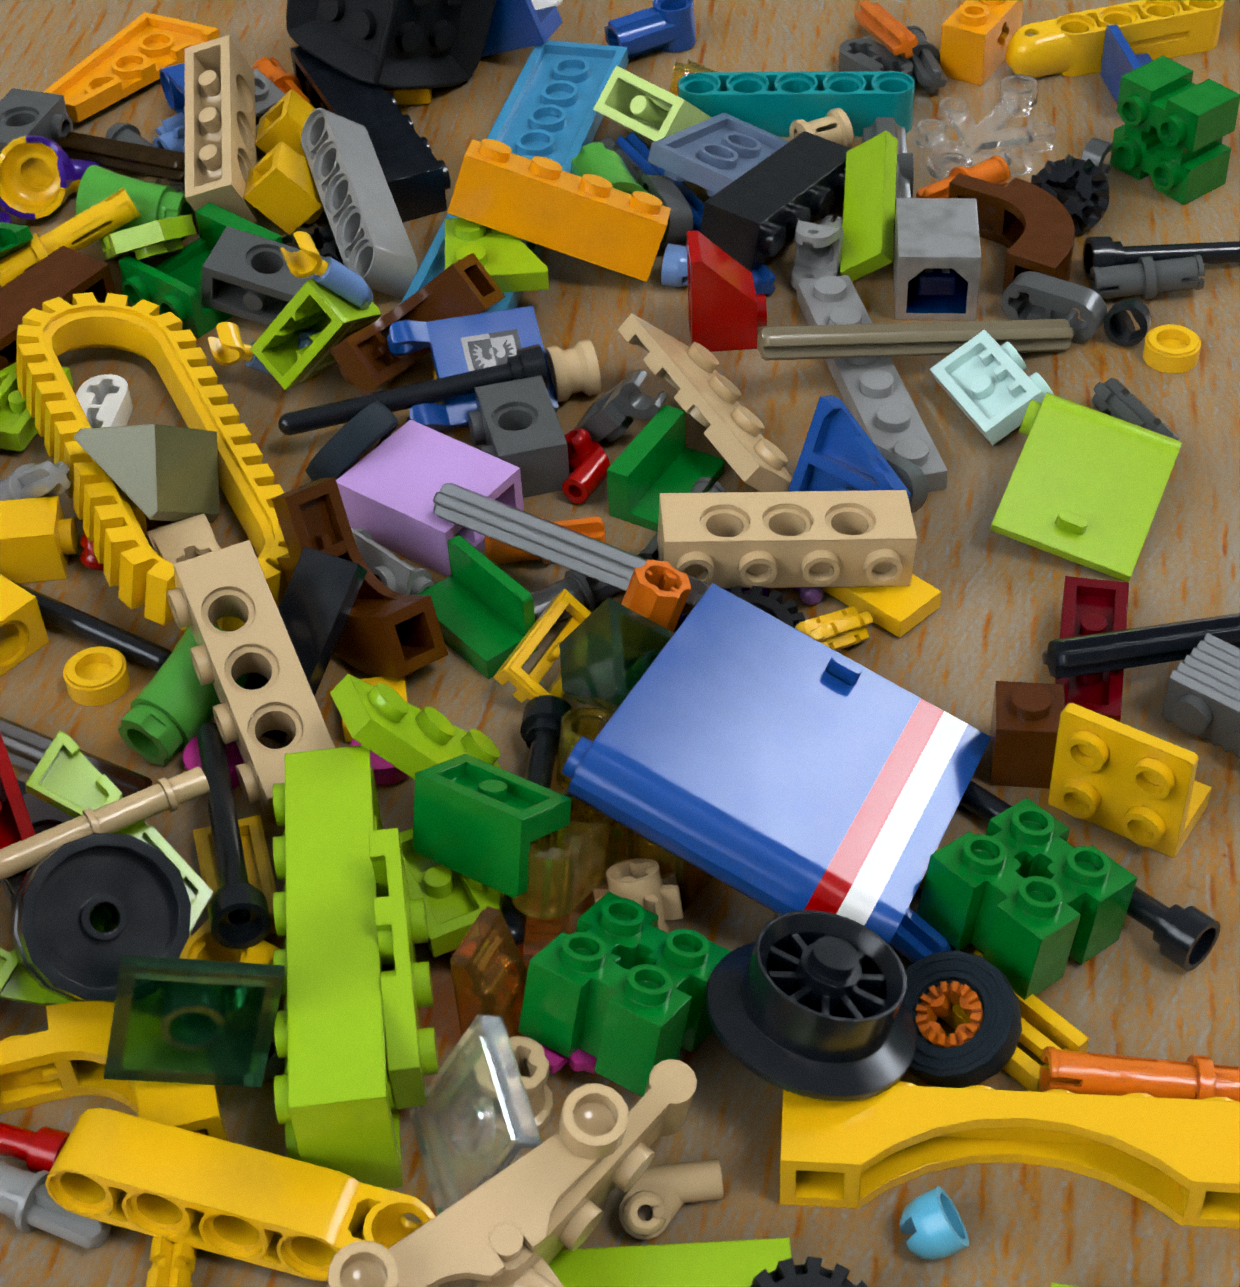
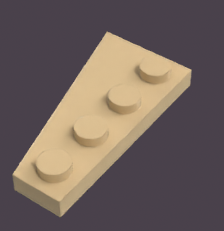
M631 313L619 327L618 332L628 343L636 344L649 352L643 359V362L655 376L664 377L670 385L678 390V393L673 398L686 413H689L696 421L707 428L703 434L744 483L761 492H788L792 477L784 467L788 462L787 457L776 445L762 436L760 432L764 429L763 423L750 410L740 405L738 399L741 396V392L731 381L716 371L715 368L719 365L716 357L699 343L693 342L689 347Z

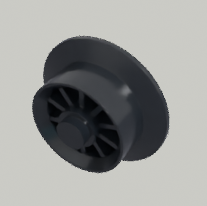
M800 910L779 915L770 920L761 929L756 942L743 945L721 959L711 974L706 989V1010L718 1039L727 1051L745 1068L761 1079L783 1090L826 1101L866 1099L878 1095L897 1084L909 1069L915 1054V1027L911 1015L903 1002L907 990V977L904 966L896 952L885 940L866 926L849 918L815 910Z

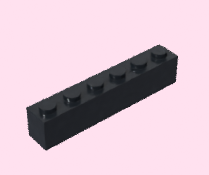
M300 46L290 48L294 75L300 80L302 92L308 97L311 104L316 109H325L364 125L367 129L402 222L446 211L445 190L451 187L447 166L443 160H437L432 154L426 137H419L416 133L410 116L408 114L403 115L398 109L394 95L391 92L386 93L380 86L351 78L313 56Z

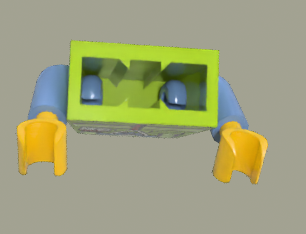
M297 231L293 234L301 250L289 252L281 247L280 251L292 275L304 278L314 274V279L306 281L257 341H253L251 345L242 342L239 328L232 322L217 324L216 330L219 338L208 337L211 353L217 364L230 366L245 360L248 368L273 375L285 390L337 364L338 362L330 350L345 338L378 320L381 315L380 309L373 302V293L366 281L358 273L331 257L322 259L311 236L304 231Z

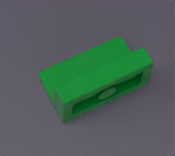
M664 405L607 469L610 516L658 532L660 493H689L697 479L708 477L711 478V484L704 491V493H707L724 473L723 459L686 447L684 410Z
M457 535L447 541L451 575L417 595L431 596L444 642L483 676L490 679L496 674L535 623L533 597L529 591L464 538Z
M463 754L415 773L413 849L421 856L507 896L516 898L528 891L531 842L570 825L572 798L475 757Z

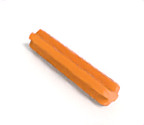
M862 0L859 3L861 10L855 14L856 21L894 56L901 55L905 60L914 56L912 48L919 44L917 37L878 3L872 4L868 0Z

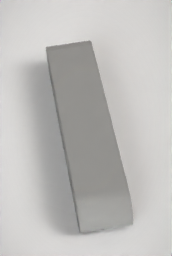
M317 108L311 112L304 123L301 143L343 264L358 273L371 289L396 298L404 297L417 273V259L368 131L364 125L325 109Z

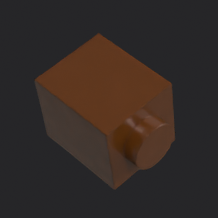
M996 681L990 729V785L1050 789L1060 714L1065 708L1063 684Z

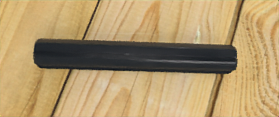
M1240 613L1054 639L1049 642L1048 650L1043 652L1042 660L1043 664L1048 665L1050 676L1061 679L1185 660L1187 655L1190 656L1193 648H1197L1200 640H1204L1207 633L1240 648Z

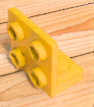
M1068 703L1060 714L1048 804L1067 812L1073 817L1084 819L1128 838L1138 845L1149 847L1175 858L1207 808L1212 787L1195 781L1199 757L1192 751L1074 703Z

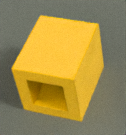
M59 495L0 501V574L20 584L67 579L69 555L78 553V533L74 519H65Z

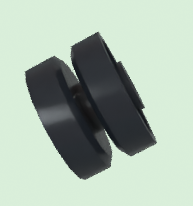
M94 833L65 843L52 850L26 872L11 902L9 934L19 964L41 988L70 1001H119L151 989L175 967L189 938L191 902L181 873L158 848L131 835ZM106 905L111 911L112 918L103 924L105 932H99L90 923V912L93 907L95 909Z

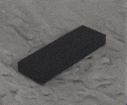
M304 547L278 610L315 697L367 574V570L358 563ZM250 673L244 689H259L269 681L261 674ZM280 730L267 731L260 736L285 746L293 741L287 733Z

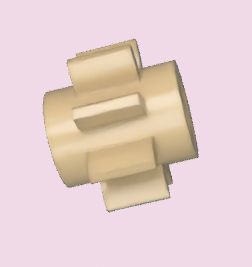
M634 858L618 862L606 871L608 885H596L593 887L595 903L608 892L621 898L633 900L644 909L658 915L657 928L666 933H669L668 920L683 918L676 875L674 872L661 875L659 864L654 860Z

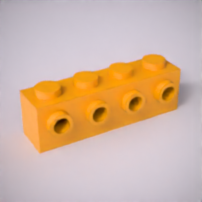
M472 139L462 161L447 211L448 214L645 282L648 281L671 208L663 206L662 201L658 197L642 191H634L632 194L614 189L610 181L594 174H583L582 177L563 171L559 163L546 157L535 156L532 157V160L511 153L512 149L508 145L497 140L483 139L480 142Z

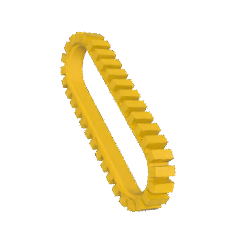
M93 292L72 294V305L62 298L56 297L42 302V311L32 308L22 317V325L18 324L17 388L22 399L26 398V407L31 418L35 417V427L40 437H44V446L49 457H54V464L63 461L70 468L66 477L71 482V486L66 491L69 499L73 498V509L78 520H83V530L88 541H93V552L98 563L104 564L103 574L109 587L119 586L118 598L131 610L145 605L144 618L165 626L173 618L166 592L176 589L174 564L161 558L153 550L123 490L73 438L79 429L92 427L57 356L67 351L86 347L120 349L133 352L149 360L158 371L187 427L217 432L219 485L258 555L257 559L274 601L279 606L287 589V583L277 558L289 552L271 498L283 494L284 491L280 484L274 485L275 475L268 463L262 464L263 454L256 443H250L251 434L245 423H239L240 415L233 403L228 404L229 395L223 385H217L218 376L212 366H207V357L201 347L196 348L197 340L191 329L182 330L183 321L172 312L159 315L160 306L142 299L134 306L129 307L128 295L107 293L105 303H98ZM232 616L216 620L219 628L226 632L238 630L245 624L239 618Z

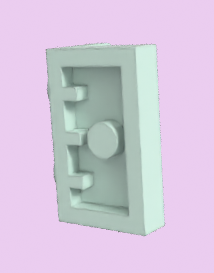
M985 329L930 368L937 383L992 446L1021 426L1031 399L1042 403L1047 392L1054 395L1040 374L1035 372L1028 376L1024 372L1027 369L1026 364L1011 343L1007 341L1000 346Z

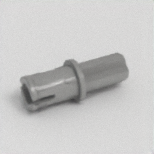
M48 460L38 465L32 463L23 464L13 470L10 477L0 479V501L62 494L71 486V482L66 477L70 468L63 461L55 464Z
M0 1160V1213L14 1220L18 1230L29 1234L38 1228L85 1248L101 1247L106 1242L112 1227L111 1224L71 1213L55 1203L50 1197L45 1186L49 1171L43 1170L34 1174Z

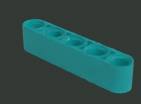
M697 72L685 75L678 81V97L686 100L711 118L721 113H726L778 137H790L789 129L793 121L803 119L809 122L825 117L828 111L835 108H841L847 114L852 125L854 137H862L863 129L872 125L878 117H893L895 123L905 128L906 133L912 129L915 81L913 77L902 72Z

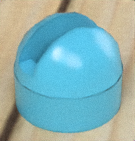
M937 1186L923 1193L904 1208L899 1221L900 1230L903 1234H913L907 1240L906 1245L910 1252L919 1258L929 1260L945 1258L969 1246V1238L962 1218L950 1197L941 1187Z

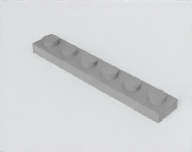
M849 275L823 276L817 280L797 283V302L809 326L873 324ZM891 358L825 359L849 412L874 444L921 468L927 478L928 492L946 489L948 470Z

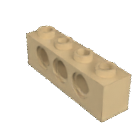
M226 35L184 48L185 199L194 211L211 202L255 223L258 222V209L243 198L249 170L257 164L255 145V74L230 35Z
M907 490L659 494L657 535L659 561H667L678 571L706 582L709 586L712 583L723 589L741 586V588H752V586H761L763 588L910 586L917 535Z
M246 540L175 563L176 589L169 590L166 593L178 628L190 626L197 646L189 648V653L198 680L202 686L212 683L220 701V704L212 706L220 736L225 745L236 741L244 763L236 765L235 768L243 794L249 804L256 801L260 802L268 821L275 818L272 793L273 784L285 783L284 754L335 748L251 542ZM226 616L239 618L245 623L240 629L231 632L221 631L212 625L216 620ZM258 673L267 678L269 682L259 689L248 690L240 687L235 681L243 674ZM280 730L287 733L293 741L286 747L271 749L262 745L258 738L267 731Z

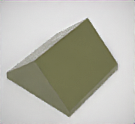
M148 424L79 429L73 437L150 520L181 521L204 513L209 523H213L219 516L217 432Z

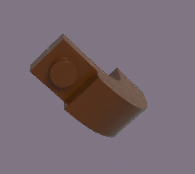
M961 173L949 183L948 198H976L980 237L997 242L1009 249L1005 257L1002 294L1020 273L1026 271L1039 272L1069 282L1075 227L1068 210L1057 198L1044 189L1016 177L1006 187Z
M471 253L450 265L393 310L372 324L345 338L332 348L330 352L337 360L340 373L344 379L352 386L357 387L362 395L372 394L431 353L430 347L408 355H391L387 344V336L389 335V328L392 323L403 320L428 322L487 312L504 299L505 295L475 254Z
M335 477L320 478L271 498L289 552L277 558L287 586L304 547L358 563L367 570V574L334 649V652L340 658L356 669L373 676L402 678L448 655L431 596L397 593L386 587L365 563L356 545Z

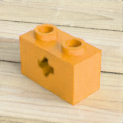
M965 0L942 24L939 64L948 78L982 86L1006 60L1007 45L1011 37L1022 25L1024 0Z

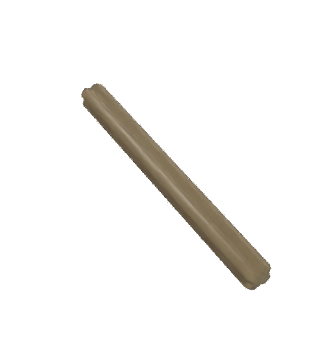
M1066 319L763 327L760 330L758 351H760L762 359L767 361L950 355L985 329L1000 346L1008 341L1018 353L1060 352L1070 348L1074 331Z

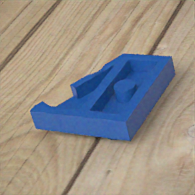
M833 395L820 396L788 492L907 490L908 499H910L911 493L841 399Z

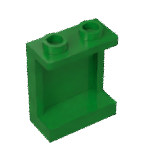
M211 202L195 211L200 238L153 267L129 255L119 260L123 280L121 287L123 294L128 295V302L134 306L144 299L159 305V315L172 312L183 321L182 330L191 329L193 335L197 338L214 329L217 324L234 316L202 305V266L226 226L283 244L281 235Z

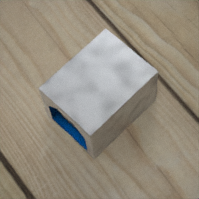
M896 198L893 249L895 320H976L981 268L976 198Z

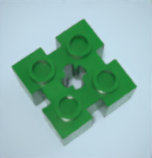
M1161 56L1121 76L1116 112L1120 114L1125 124L1114 129L1110 165L1137 180L1150 175L1154 189L1186 205L1226 183L1231 148L1222 144L1223 136L1235 131L1240 94L1211 79L1196 85L1192 83L1193 70L1165 56Z
M1025 798L991 818L986 835H975L969 831L931 854L917 912L922 919L944 936L947 942L958 951L971 943L983 952V958L1004 973L1013 991L1024 1000L1032 994L1037 995L1061 979L1069 956L1082 965L1118 941L1138 879L1093 845L1090 847L1079 846L1074 848L1067 842L1070 828L1029 798Z
M608 892L578 918L576 932L571 934L560 933L530 959L518 1032L567 1058L577 1049L597 1058L594 1072L643 1097L649 1075L656 1064L668 1059L679 1060L681 1047L692 1052L713 1031L706 1010V989L717 964L732 951L709 941L704 935L693 930L684 928L666 933L657 928L658 915L644 909L633 900L621 898Z

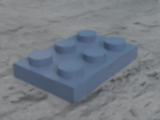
M721 113L653 142L647 162L664 169V174L670 179L679 182H692L707 189L706 193L712 197L789 141L729 114Z

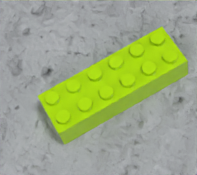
M363 745L285 753V783L273 784L272 793L277 826L285 825L283 836L273 837V858L277 880L286 879V883L283 884V891L273 893V911L277 936H286V939H284V949L274 950L273 966L278 996L287 995L284 998V1010L274 1011V1037L278 1058H285V1074L275 1075L274 1099L278 1123H286L287 1157L337 1170L354 1177L359 1182L380 1188L403 1187L400 1111L395 1106L388 1073L380 972L386 971V966L382 967L373 901V898L379 896L368 843V831L383 829L371 751Z

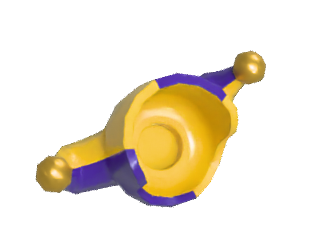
M25 135L13 139L0 153V205L8 213L22 219L36 220L48 216L57 210L67 200L69 195L78 192L82 176L89 166H103L94 161L69 159L68 154L57 143L43 136Z

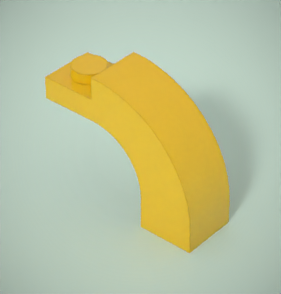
M79 1001L46 1006L48 1030L28 1035H14L0 1041V1114L64 1098L95 1095L122 1102L134 1110L141 1118L229 1141L213 1078L205 1059L194 1043L182 1031L153 1013L129 1005L105 1001Z

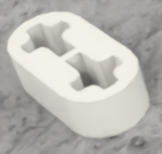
M113 374L98 375L85 381L76 393V397L92 428L127 425L133 411V403L128 384L124 378Z

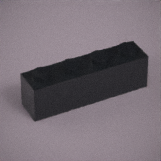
M806 131L802 132L706 200L700 233L746 269L754 270L770 256L774 257L783 246L795 238L798 220L814 223L820 218L823 219L832 208L844 200L846 152L851 150V148Z

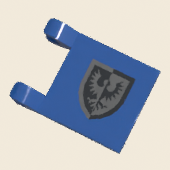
M533 306L428 322L403 320L390 325L387 344L391 355H408L430 347L437 379L507 363V357L516 355V349L539 344L548 370L549 388L547 391L555 412L558 411L559 406ZM471 394L445 400L443 404L424 403L414 405L409 410V417H407L406 422L411 419L438 432L469 426L468 412L477 411L476 395Z

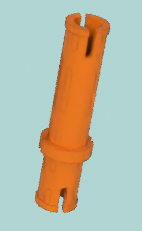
M1046 1046L1041 1060L1043 1063H1049V1068L1040 1067L1039 1084L1041 1092L1050 1089H1064L1075 1094L1122 1096L1129 1093H1145L1155 1098L1197 1100L1209 1097H1226L1240 1102V1066L1213 1064V1061L1207 1055L1191 1054L1187 1061L1060 1050L1055 1047Z

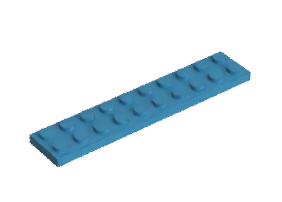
M547 40L544 44L536 45L487 139L503 142L512 149L511 153L531 160L535 156L554 160L562 166L563 171L572 174L571 160L580 153L582 146L592 143L604 117L593 110L614 68L618 66L625 70L628 65L627 47ZM447 213L445 219L459 217ZM445 219L402 302L445 270ZM520 239L538 258L540 257L543 246ZM524 291L503 293L505 298L487 312L516 308Z

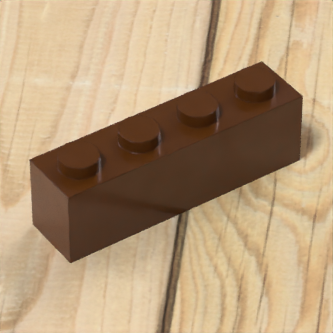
M62 246L0 288V371L16 362L18 324L22 325V317L32 308L42 311V302L56 297H60L72 305V294L93 292L98 303H105L107 293L115 294L109 264Z

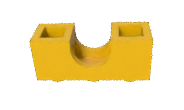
M293 89L289 90L259 120L255 145L264 151L266 155L249 170L243 197L289 235L303 223L307 225L312 224L324 210L301 143L304 123L315 108Z

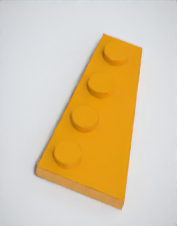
M144 12L43 92L63 95L68 115L71 117L72 122L79 123L160 79L159 70L161 68L185 62L184 48L220 38L219 28Z

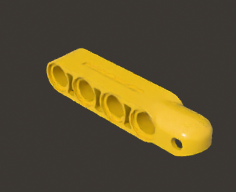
M1139 0L1065 14L1057 19L1025 24L1015 32L1007 45L1005 53L1006 63L1016 75L1029 79L1055 74L1075 77L1101 72L1106 26L1115 24L1119 27L1134 54L1148 53L1152 61L1161 56L1170 59L1206 52L1218 45L1225 0ZM1032 33L1035 36H1026V34Z
M105 1108L87 1109L79 1116L45 1182L47 1192L55 1203L76 1215L154 1237L163 1236L165 1239L176 1243L183 1241L194 1248L317 1281H328V1269L332 1259L344 1246L356 1241H372L389 1249L436 1217L427 1205L414 1196L359 1182L354 1177L337 1170ZM413 1213L422 1223L410 1221L403 1214Z

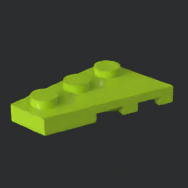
M347 674L330 692L352 738L414 780L415 773L463 754L501 768L497 761L501 756L500 751L484 733L474 728L470 729L469 732L452 725L442 713L430 706L424 707L423 710L405 702L394 689L384 683H377L373 686Z

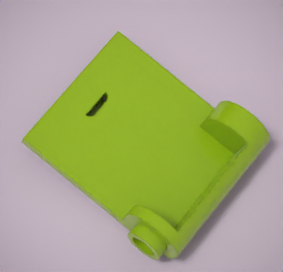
M1048 392L1042 403L1031 399L1019 429V433L1028 437L994 516L990 531L1129 582L1178 456L1182 441Z

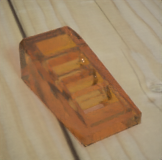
M487 906L485 910L481 911L450 958L462 1046L464 1047L465 1054L478 1059H482L484 1052L494 1042L507 1040L513 1036L523 1037V1034L518 1032L528 973L501 910Z

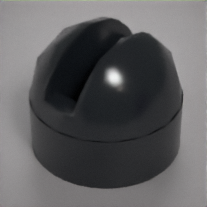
M1132 298L1121 300L1114 304L1104 319V331L1107 337L1113 343L1125 347L1134 346L1141 342L1151 327L1149 308L1142 301ZM1126 310L1132 313L1140 329L1135 330L1134 323Z

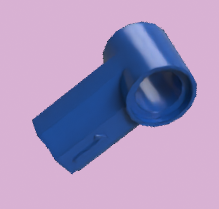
M653 0V7L608 21V26L605 27L606 42L610 46L627 47L628 60L658 49L666 52L686 51L696 44L694 1Z

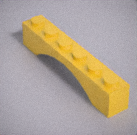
M899 1081L890 1089L878 1095L855 1101L819 1100L783 1090L779 1205L859 1209L887 1190L931 1172L969 1164L1023 1163L1060 1168L1104 1181L1149 1203L1180 1226L1240 1229V1102L1226 1097H1209L1197 1100L1155 1098L1145 1093H1129L1122 1096L1075 1094L1064 1089H1050L1043 1092L995 1090L983 1085L947 1088L916 1086Z

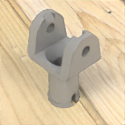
M833 215L824 217L819 224L798 220L795 230V260L790 282L791 286L796 290L797 283L817 280L823 276H839L843 243L842 217L838 216L836 221L833 222Z

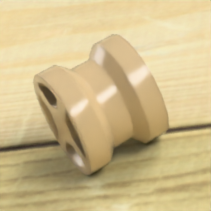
M589 339L578 341L574 348L562 350L558 346L545 348L544 351L557 402L568 400L573 393L583 392L587 396L601 393L598 359L594 346Z

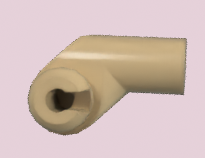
M719 1159L648 1167L622 1199L619 1206V1219L622 1227L629 1235L636 1239L648 1240L657 1237L667 1228L684 1203L723 1199V1181Z

